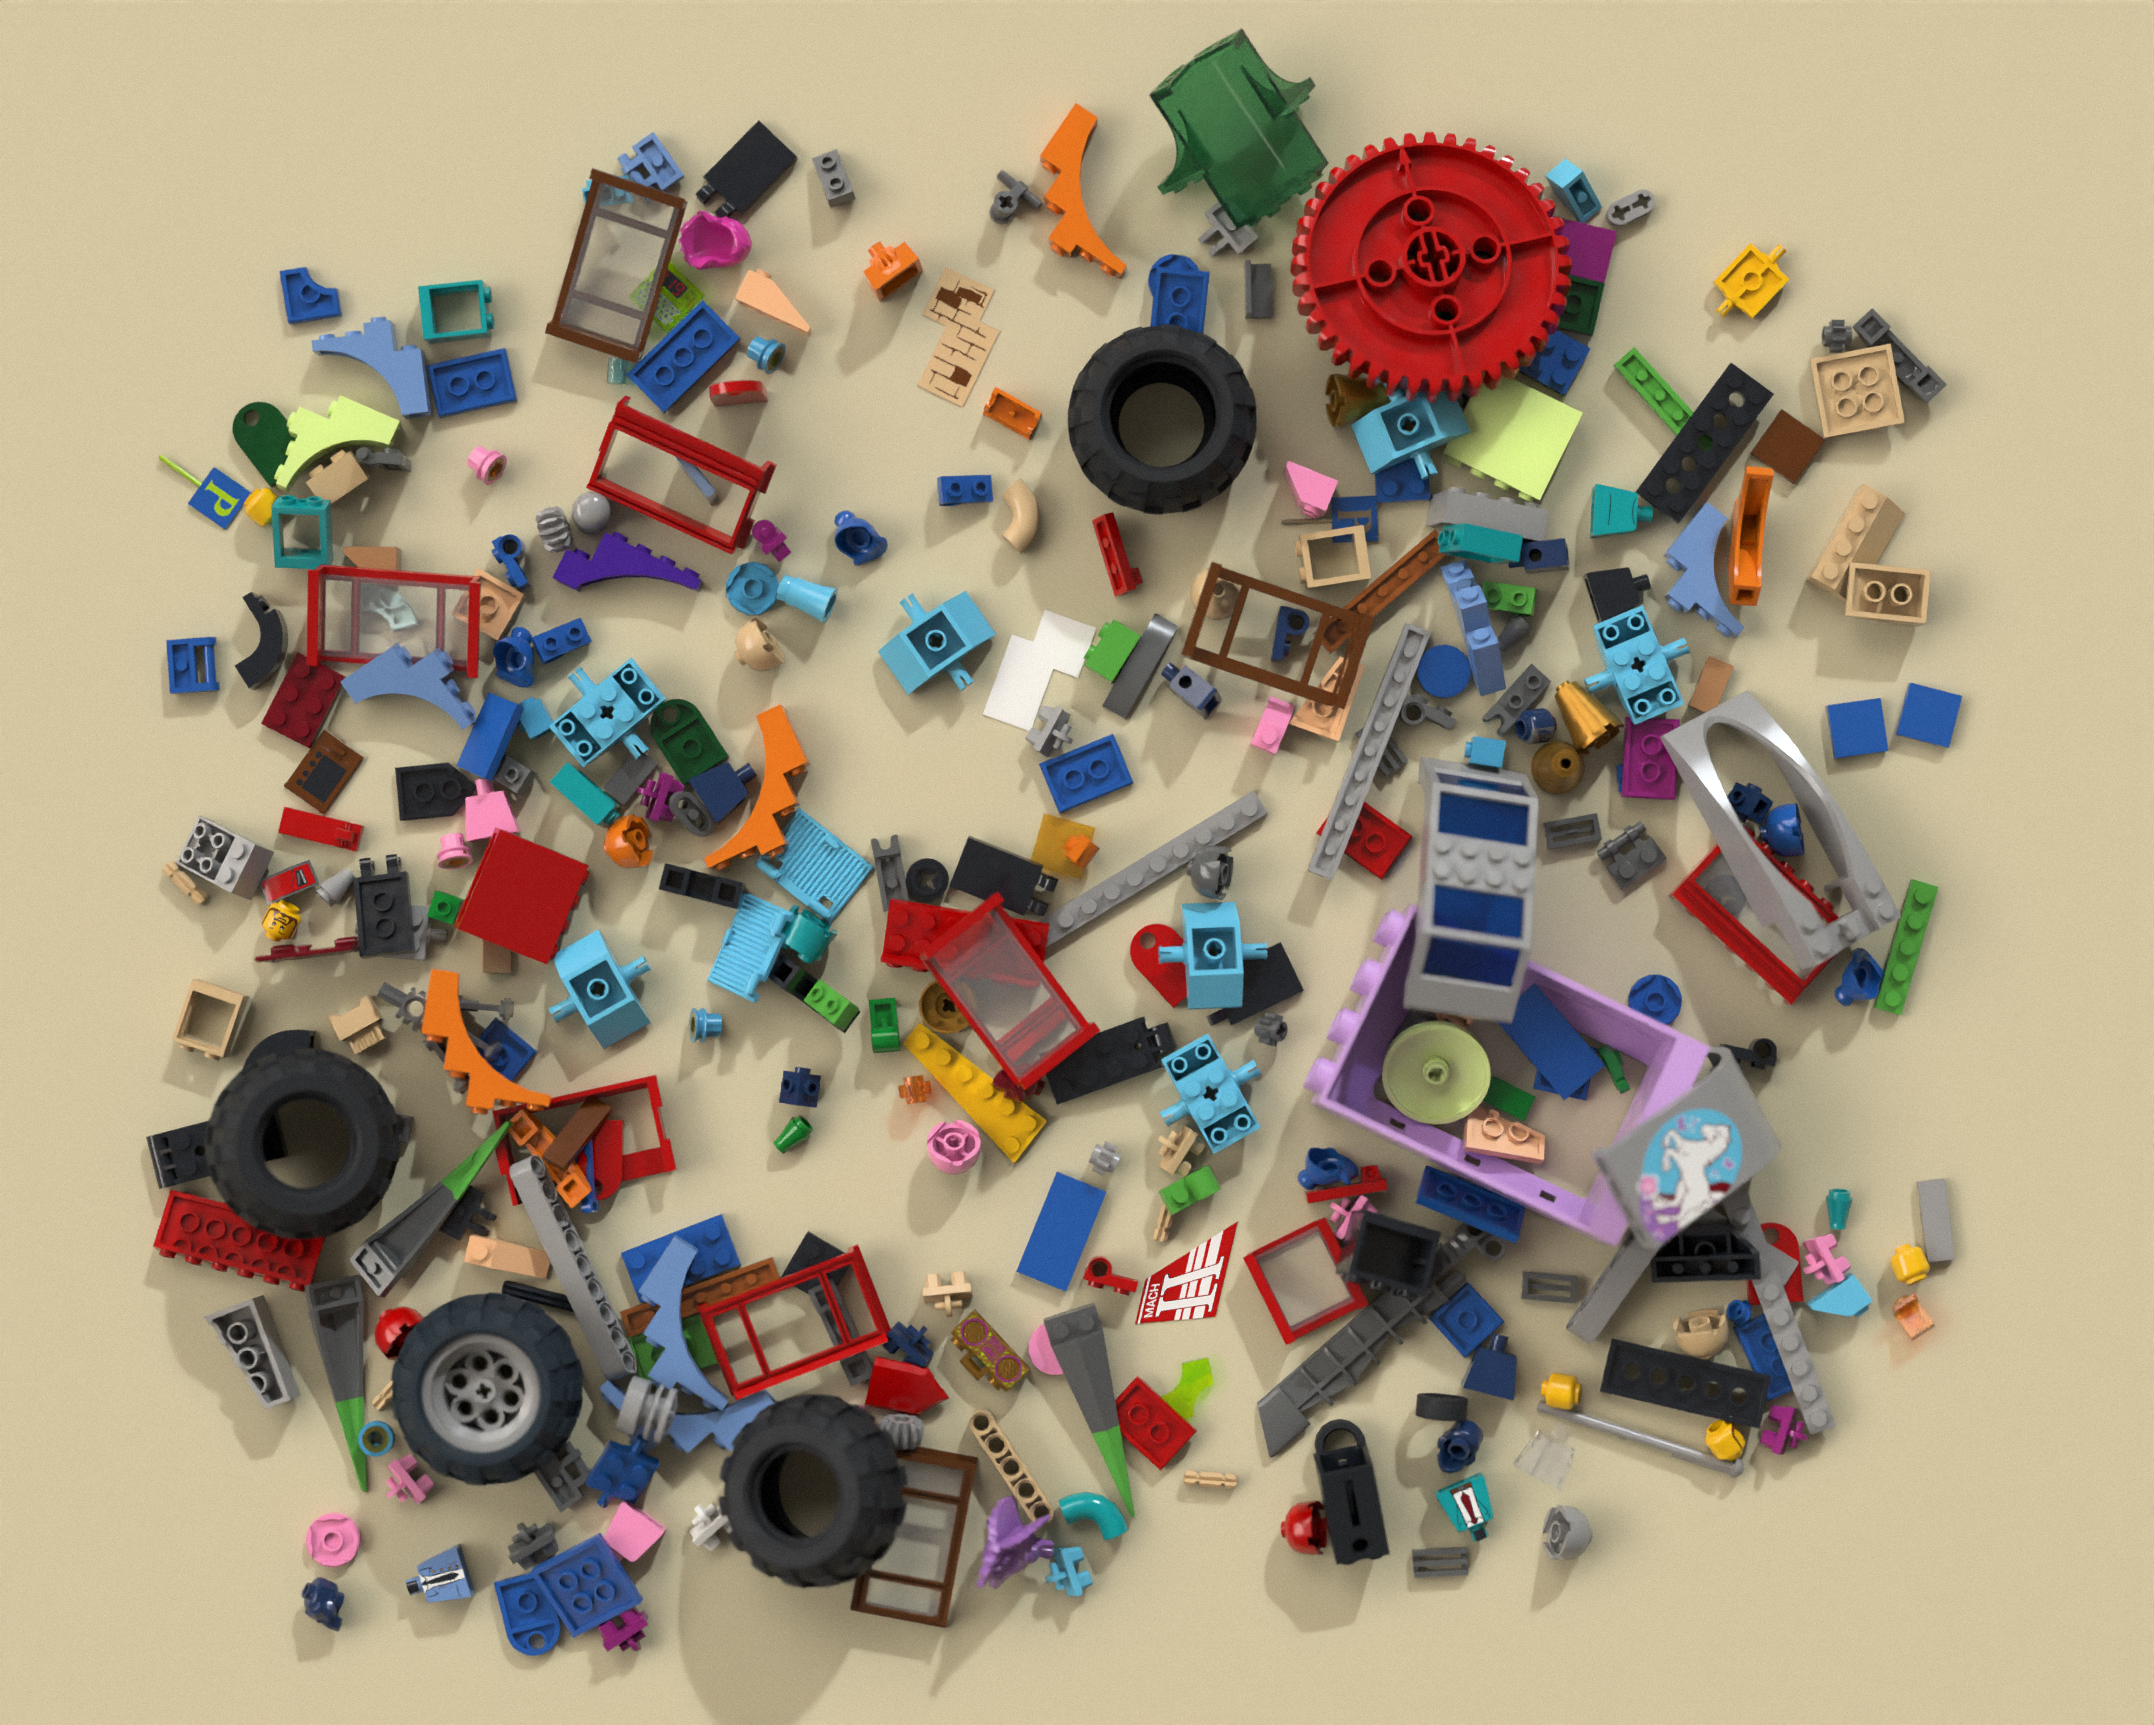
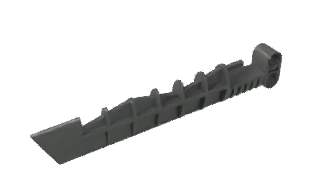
M1463 1222L1454 1230L1456 1235L1452 1238L1447 1236L1448 1242L1444 1245L1441 1242L1439 1243L1441 1248L1436 1252L1425 1296H1416V1299H1404L1394 1296V1290H1390V1292L1384 1291L1259 1400L1257 1405L1269 1456L1274 1457L1310 1425V1422L1301 1413L1302 1411L1324 1399L1332 1406L1334 1403L1329 1397L1352 1384L1355 1386L1357 1384L1356 1380L1371 1360L1377 1365L1380 1364L1375 1354L1390 1334L1402 1345L1404 1342L1395 1330L1417 1318L1425 1325L1427 1321L1422 1315L1444 1303L1448 1305L1451 1302L1449 1298L1468 1282L1458 1269L1439 1286L1434 1283L1475 1246L1488 1260L1495 1261L1501 1259L1506 1251L1503 1240L1484 1230L1478 1236L1471 1235L1468 1231V1224ZM1495 1240L1500 1243L1501 1252L1497 1256L1487 1254L1486 1245L1488 1242Z

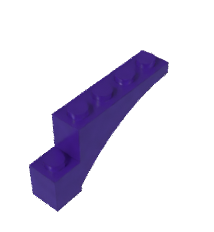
M615 531L612 535L605 532L591 561L588 560L590 555L578 548H575L574 552L566 549L552 577L578 592L587 585L619 578L665 580L697 592L700 591L703 582L698 579L699 573L687 567L682 571L674 567L675 561L663 555L658 559L650 555L651 549L639 543L634 547L627 543V537Z

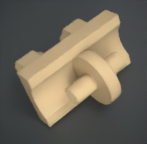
M1183 1125L1178 1134L1172 1131L1167 1139L1160 1135L1158 1141L1164 1145L1160 1149L1159 1154L1164 1157L1158 1166L1171 1175L1175 1173L1185 1177L1191 1169V1164L1183 1158L1188 1150L1198 1156L1204 1149L1205 1143L1197 1137L1198 1133Z
M965 1271L951 1273L952 1285L942 1286L940 1274L926 1275L925 1288H922L924 1303L935 1302V1310L946 1309L947 1317H952V1309L962 1308L963 1299L973 1298L971 1284H968Z

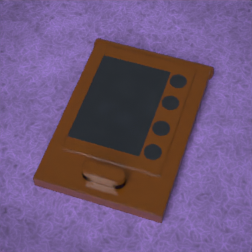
M323 730L289 780L284 784V787L322 814H326L327 809L364 757L326 730Z

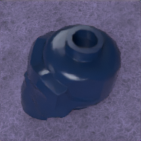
M1470 1420L1456 1421L1450 1430H1447L1439 1437L1437 1445L1440 1452L1437 1455V1460L1443 1472L1456 1473L1461 1471L1464 1465L1468 1466L1475 1462L1476 1453L1483 1440V1432L1476 1423Z
M318 1577L312 1583L308 1582L303 1588L301 1596L304 1598L305 1613L309 1618L316 1620L317 1623H321L325 1627L339 1632L342 1626V1618L335 1614L343 1604L344 1593L338 1591L336 1583Z

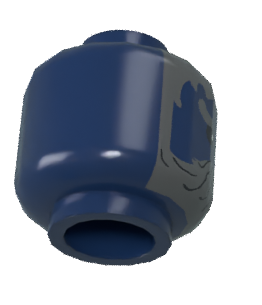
M1545 708L1525 710L1515 722L1517 736L1529 745L1549 742L1557 728L1556 719Z

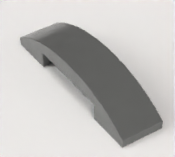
M1873 308L1852 327L1868 348L1891 344L1897 379L1926 404L1947 385L1929 366L1925 367L1889 330L1891 328L1890 325Z
M1155 613L1103 703V707L1126 719L1179 626Z
M830 1279L831 1288L851 1339L857 1338L860 1335L835 1282L833 1279ZM818 1284L809 1288L808 1293L818 1315L820 1314L833 1345L836 1346L844 1343L822 1285ZM866 1350L840 1360L851 1386L871 1378L873 1366Z

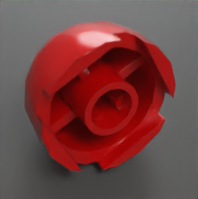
M397 1307L387 1309L380 1315L374 1337L378 1348L388 1360H396L398 1358L404 1340L411 1330L424 1318L415 1309Z
M1320 1501L1297 1503L1291 1507L1286 1514L1285 1521L1281 1523L1282 1537L1286 1538L1289 1546L1299 1554L1322 1555L1324 1552L1320 1548H1326L1327 1524L1326 1519H1321L1319 1510H1324Z

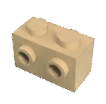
M343 449L330 457L332 463L325 468L320 464L308 473L310 478L305 483L315 496L321 497L322 500H331L332 504L370 477L363 464L356 459V454L352 449L346 453Z

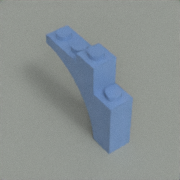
M386 317L371 318V322L363 323L365 334H361V331H349L343 337H335L334 334H324L319 336V340H311L312 350L317 355L349 357L370 366L380 373L392 388L398 400L401 415L405 419L432 416L425 352L421 348L417 349L416 345L402 346L401 351H398L395 324L391 320H387Z
M1706 502L1663 554L1667 558L1666 563L1676 571L1680 569L1684 571L1664 597L1669 600L1667 604L1678 613L1681 610L1686 613L1694 606L1696 608L1695 613L1705 621H1708V619L1713 621L1717 625L1716 630L1727 638L1729 636L1735 638L1744 629V626L1735 619L1724 604L1714 575L1716 542L1728 518Z
M1466 559L1441 566V574L1458 618L1473 680L1480 696L1506 689L1499 642L1491 627L1487 601L1480 585H1477Z
M396 643L341 681V684L355 704L366 698L381 694H406L422 698L440 707L458 723L462 730L476 721L474 716L476 712L473 706L468 701L464 702L459 694L460 689L453 679L449 680L446 676L455 669L452 666L453 661L446 651L442 652L440 648H437L413 665L410 661L412 657L409 651L404 646L401 647L399 643Z

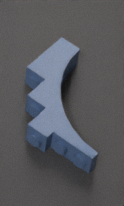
M675 1234L638 1291L643 1294L641 1299L651 1306H655L656 1303L660 1305V1308L643 1334L647 1336L645 1340L656 1348L663 1346L665 1349L650 1370L648 1376L652 1378L651 1383L658 1388L662 1384L670 1390L678 1382L680 1383L679 1388L691 1396L695 1393L703 1398L702 1403L714 1411L716 1408L723 1410L728 1403L729 1397L712 1385L698 1368L688 1349L683 1333L680 1311L682 1287L687 1270L698 1249Z
M607 1380L599 1388L602 1391L600 1396L609 1406L614 1404L621 1411L626 1392L614 1381ZM764 1389L724 1407L723 1410L716 1409L715 1411L695 1413L676 1412L670 1431H668L665 1437L670 1433L673 1437L671 1439L673 1445L679 1451L685 1450L689 1453L708 1434L713 1432L715 1443L721 1449L727 1448L731 1451L734 1447L731 1445L732 1441L745 1424L751 1423L762 1409L777 1401ZM640 1425L634 1436L627 1435L631 1439L629 1441L630 1446L634 1444L638 1435H642L643 1438L645 1426ZM654 1429L651 1432L648 1443H646L642 1450L646 1454L658 1444L654 1442L656 1433Z

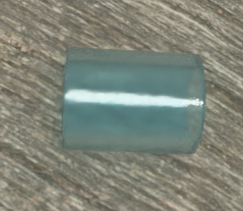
M608 358L607 383L616 385L626 384L627 360Z

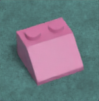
M1288 461L1283 473L1298 508L1303 509L1302 514L1314 519H1317V516L1323 517L1338 481Z

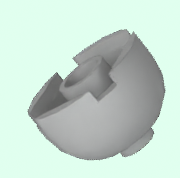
M1556 1505L1557 1508H1550L1545 1517L1543 1533L1548 1532V1542H1543L1544 1550L1551 1559H1575L1584 1553L1593 1536L1592 1529L1586 1516L1578 1509L1570 1506Z

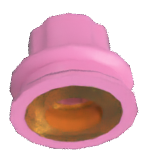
M479 446L471 452L467 465L476 471L477 479L483 480L484 484L490 485L503 473L507 464V458L505 455L500 454L498 450L489 452L484 447Z
M447 834L440 838L442 850L437 853V857L440 860L438 863L440 868L449 870L459 869L473 862V858L470 856L472 850L465 846L462 834Z

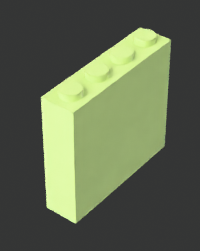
M1501 375L1498 388L1491 390L1482 382L1479 395L1470 398L1463 414L1471 433L1448 442L1443 456L1447 457L1445 462L1454 467L1460 468L1463 465L1470 468V474L1484 480L1486 476L1494 480L1493 485L1499 489L1508 492L1509 488L1519 492L1517 497L1526 502H1533V500L1539 502L1583 413L1514 379H1506Z

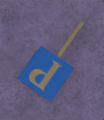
M1376 496L1331 497L1332 518L1281 521L1282 525L1332 523V530L1364 525L1366 542L1378 541ZM1352 534L1332 537L1333 543L1353 542Z

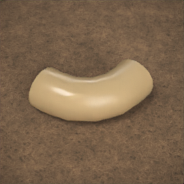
M1020 478L1002 496L1012 509L1013 514L1012 523L1002 536L1021 554L1028 547L1037 532L1040 515L1035 496L1027 484Z

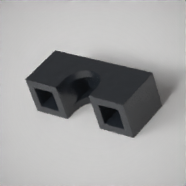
M667 863L664 865L659 889L738 910H740L746 884Z

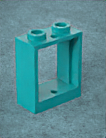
M483 280L418 286L423 339L427 344L491 337V329H495L493 313H489L488 303H492L491 288L486 287ZM478 292L481 329L437 333L434 297Z
M292 495L276 498L271 507L275 568L316 569L321 564L331 565L333 562L331 500H322L318 496L297 499ZM282 514L319 515L321 550L284 548Z
M1467 523L1443 526L1438 535V553L1495 565L1519 562L1523 535Z
M567 762L551 779L550 783L596 825L603 828L606 825L610 826L621 816L618 813L621 807L575 765Z

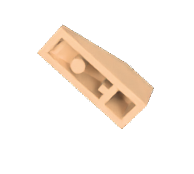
M757 269L756 272L748 270L735 297L737 303L810 337L812 331L809 325L774 281L770 279L771 275L760 269Z
M477 1233L470 1235L464 1262L547 1279L551 1264L545 1250Z

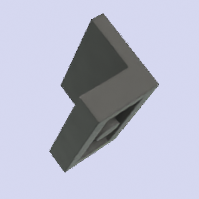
M1245 260V319L1272 318L1271 264H1251V260Z

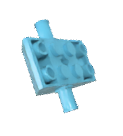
M1399 388L1395 396H1389L1390 403L1372 410L1351 425L1371 475L1414 458L1422 480L1429 478L1426 467H1428L1432 477L1438 474L1429 453L1431 449L1471 433L1459 402H1450L1445 391L1439 392L1436 403H1429L1425 392L1419 391L1416 400L1413 402L1407 401L1403 388ZM1411 421L1413 425H1416L1411 432H1408V430L1403 431L1407 428V422Z
M964 591L927 613L916 599L914 593L907 596L913 605L912 607L905 598L901 600L899 604L902 605L913 622L878 652L905 692L910 695L943 671L949 673L960 691L966 688L960 679L961 677L968 686L971 685L974 680L961 664L962 658L993 638L996 633L969 594ZM933 636H936L938 639L941 637L944 639L941 642L942 646L940 648L930 646Z
M1643 605L1592 626L1605 671L1584 678L1586 686L1597 682L1596 685L1587 688L1590 694L1612 685L1621 705L1634 725L1684 705L1668 666V661L1690 653L1688 646L1677 650L1678 647L1687 644L1683 637L1663 647L1659 645ZM1634 660L1642 664L1640 668L1641 673L1637 669L1632 670L1631 665L1634 664Z
M631 657L610 676L596 685L582 667L575 670L581 680L572 672L568 679L583 694L582 699L550 724L549 727L579 764L584 768L620 742L627 747L636 760L642 757L636 746H638L642 753L646 754L649 748L634 731L657 710L666 698ZM606 708L615 709L612 712L614 716L612 719L603 718Z
M1235 902L1181 904L1184 943L1182 946L1175 947L1159 946V964L1183 962V965H1185L1188 1010L1242 1008L1243 960H1267L1266 942L1242 943L1240 920ZM1211 948L1214 950V953L1219 954H1217V956H1211L1208 953V951Z
M599 929L556 953L553 961L561 980L569 992V998L549 1008L551 1014L562 1010V1012L553 1016L557 1023L578 1011L603 1049L651 1023L630 986L632 980L651 971L649 964L638 968V966L647 962L643 955L624 967L619 966ZM597 982L601 985L605 984L606 989H604L605 994L603 996L594 992L597 989Z
M1208 1033L1161 1059L1181 1095L1179 1102L1159 1112L1162 1118L1173 1114V1116L1164 1120L1167 1127L1187 1115L1189 1117L1192 1116L1213 1154L1261 1128L1240 1091L1241 1085L1262 1075L1259 1068L1248 1073L1249 1070L1257 1066L1254 1060L1233 1072L1228 1070ZM1207 1086H1210L1211 1089L1217 1088L1218 1092L1215 1094L1216 1098L1214 1100L1203 1097Z

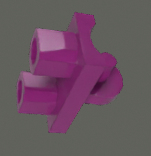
M763 519L753 525L752 534L758 541L756 544L766 555L771 552L775 559L781 562L791 553L783 542L787 537L772 522Z
M660 772L657 783L648 779L645 789L638 787L636 792L643 794L640 805L648 806L645 818L656 822L658 820L672 822L674 815L670 812L669 806L664 803L667 794L672 796L675 792L683 791L684 785L674 780V776Z
M1781 1406L1771 1407L1768 1419L1781 1423L1778 1433L1765 1429L1760 1443L1773 1449L1772 1453L1784 1455L1790 1436L1792 1438L1789 1446L1796 1449L1800 1439L1808 1440L1809 1436L1802 1433L1805 1423L1797 1421L1794 1430H1792L1798 1408L1786 1406V1408Z
M633 1607L620 1614L625 1623L619 1627L616 1626L612 1619L599 1625V1631L603 1637V1646L607 1652L617 1645L620 1646L622 1651L631 1647L637 1652L641 1649L639 1641L646 1637L641 1629L648 1625V1615L644 1610L640 1612L636 1607Z

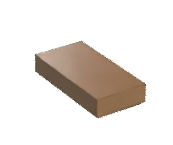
M1708 656L1688 706L1703 713L1717 707L1734 666Z

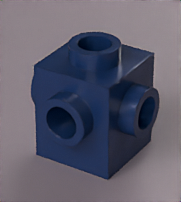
M1736 782L1732 791L1728 794V799L1739 820L1742 823L1749 820L1761 825L1773 801L1762 794V789L1756 785L1748 783L1747 786Z
M795 1067L794 1072L783 1070L779 1103L817 1108L821 1076L810 1074V1068Z

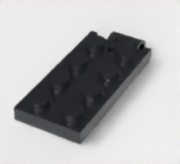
M1143 1016L1094 1035L1046 1073L1056 1104H1061L1161 1068L1162 1064L1159 1062L1157 1054L1176 1048L1168 1022L1147 1029L1146 1019ZM1137 1043L1142 1045L1140 1051L1135 1048ZM1048 1051L1040 1053L1039 1057H1042Z

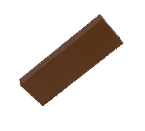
M589 1095L542 1154L543 1160L565 1172L613 1112L612 1107Z

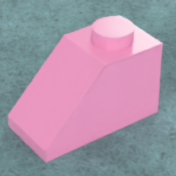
M1270 696L1250 746L1274 756L1295 706Z

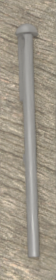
M1541 1400L1537 1407V1411L1616 1435L1623 1440L1629 1439L1670 1452L1672 1457L1729 1474L1730 1477H1738L1744 1470L1743 1462L1739 1458L1734 1461L1719 1460L1712 1454L1579 1412L1549 1407L1546 1402Z

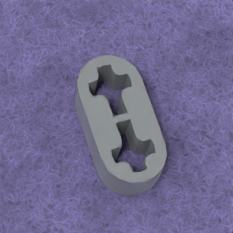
M1641 189L1614 202L1606 212L1607 222L1613 227H1622L1647 215L1655 205V197L1650 191ZM1639 196L1642 199L1647 198L1649 200L1646 204V209L1643 206L1633 208L1632 205L1638 202ZM1614 208H1617L1618 211L1626 208L1629 210L1623 215L1622 221L1619 218L1612 217L1615 212Z

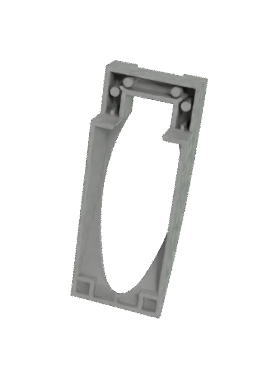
M1748 691L1735 696L1660 737L1761 926L1764 927L1777 922L1802 970L1820 964L1837 954L1840 950L1901 917L1870 857L1834 798L1790 738ZM1720 723L1734 727L1757 740L1772 752L1839 877L1824 886V891L1826 892L1840 886L1852 911L1824 926L1812 903L1775 869L1754 844L1735 813L1711 759L1706 734L1707 729L1712 724Z

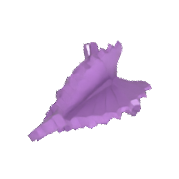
M1005 1496V1499L1000 1498V1503L996 1502V1509L991 1508L993 1513L986 1520L989 1534L982 1553L983 1566L979 1572L980 1579L977 1586L983 1588L989 1581L990 1587L997 1589L1013 1574L1023 1570L1029 1563H1034L1039 1557L1050 1559V1556L1054 1554V1543L1050 1540L1037 1538L1034 1535L1037 1532V1528L1050 1520V1517H1052L1050 1514L1023 1525L1019 1518L1018 1505L1014 1496Z

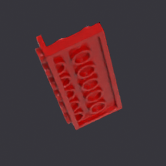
M890 899L883 953L880 962L886 963L887 966L892 968L908 966L913 967V970L917 972H928V968L919 958V955L923 954L921 950L971 911ZM986 914L933 955V957L949 976L1003 934V931L991 915ZM1011 918L1044 963L1050 924ZM1009 940L964 974L969 980L990 979L993 983L999 985L1015 983L1024 989H1034L1035 987H1040L1041 984Z
M170 1189L153 1247L160 1251V1256L175 1259V1256L178 1255L186 1257L185 1262L201 1266V1263L205 1262L212 1264L211 1268L217 1271L227 1272L229 1268L237 1270V1275L253 1279V1276L256 1275L264 1277L263 1282L279 1286L280 1282L290 1284L289 1288L292 1290L305 1292L304 1285L313 1284L326 1237L288 1239L274 1236L245 1222L226 1203Z

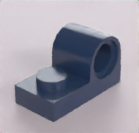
M1280 606L1270 661L1281 663L1283 656L1288 657L1290 641H1286V636L1299 637L1307 631L1309 617L1304 611ZM1300 617L1303 621V628L1300 630L1292 629L1289 625L1290 618Z

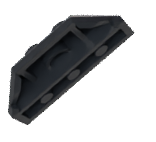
M1732 1224L1687 1225L1664 1242L1650 1261L1652 1283L1761 1280L1760 1252Z

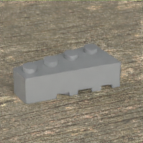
M1449 487L1447 491L1431 495L1426 526L1435 528L1442 524L1455 525L1467 523L1523 535L1522 542L1525 543L1544 541L1549 510L1540 509V504L1524 502V505L1515 504V499L1500 497L1499 500L1490 499V494L1474 492V495L1465 494V489Z
M264 1295L204 1317L218 1334L217 1337L222 1345H225L233 1356L232 1360L236 1366L240 1367L247 1377L246 1381L265 1409L301 1396Z

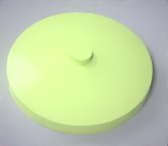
M1427 1021L1407 1028L1392 1041L1383 1059L1382 1080L1389 1100L1405 1116L1426 1124L1451 1123L1469 1115L1483 1101L1490 1085V1062L1484 1046L1469 1030L1451 1022Z

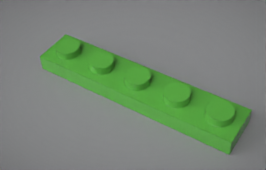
M1633 347L1613 367L1677 436L1693 414V411L1638 350ZM1701 436L1697 440V445L1701 450L1706 451L1711 448L1712 443L1708 437Z
M1914 879L1910 880L1900 914L1901 917L1897 924L1883 972L1884 977H1882L1879 993L1876 996L1873 1008L1896 1015L1902 1014L1938 886Z

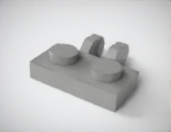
M1223 197L1204 213L1213 226L1201 235L1198 241L1201 244L1206 243L1219 232L1224 239L1210 249L1208 252L1210 256L1214 257L1227 245L1239 256L1255 243L1259 237L1230 201Z

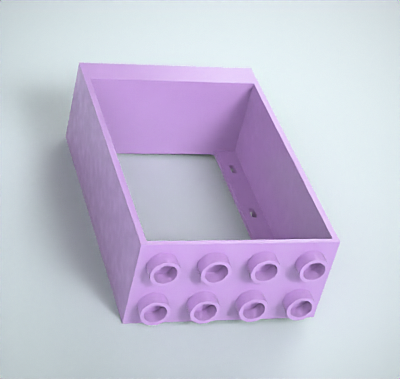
M1411 904L1403 909L1401 913L1393 909L1389 913L1386 912L1372 940L1383 946V951L1377 962L1369 958L1366 962L1362 961L1349 990L1361 995L1354 1011L1345 1007L1343 1010L1340 1009L1326 1036L1327 1039L1338 1044L1331 1060L1320 1057V1059L1316 1058L1304 1082L1303 1087L1314 1092L1310 1104L1593 1241L1604 1245L1618 1246L1628 1221L1600 1171L1588 1196L1581 1198L1496 1156L1463 1151L1464 1141L1429 1124L1415 1121L1402 1114L1398 1109L1375 1098L1373 1090L1382 1072L1387 1046L1411 1009L1404 1008L1405 982L1408 977L1415 947L1417 906ZM1435 914L1432 915V926L1470 932ZM1431 936L1421 974L1428 975L1433 966L1440 965L1477 983L1511 988L1518 962V954L1504 947ZM1528 960L1519 996L1535 983L1576 1031L1608 1045L1647 1066V1070L1612 1145L1693 1086L1708 1054L1709 1046ZM1392 1118L1401 1124H1405L1404 1129L1401 1130L1389 1124L1390 1119ZM1466 1154L1469 1157L1480 1160L1479 1165L1476 1166L1464 1160ZM1541 1191L1550 1196H1554V1202L1552 1203L1549 1200L1540 1197L1539 1195Z

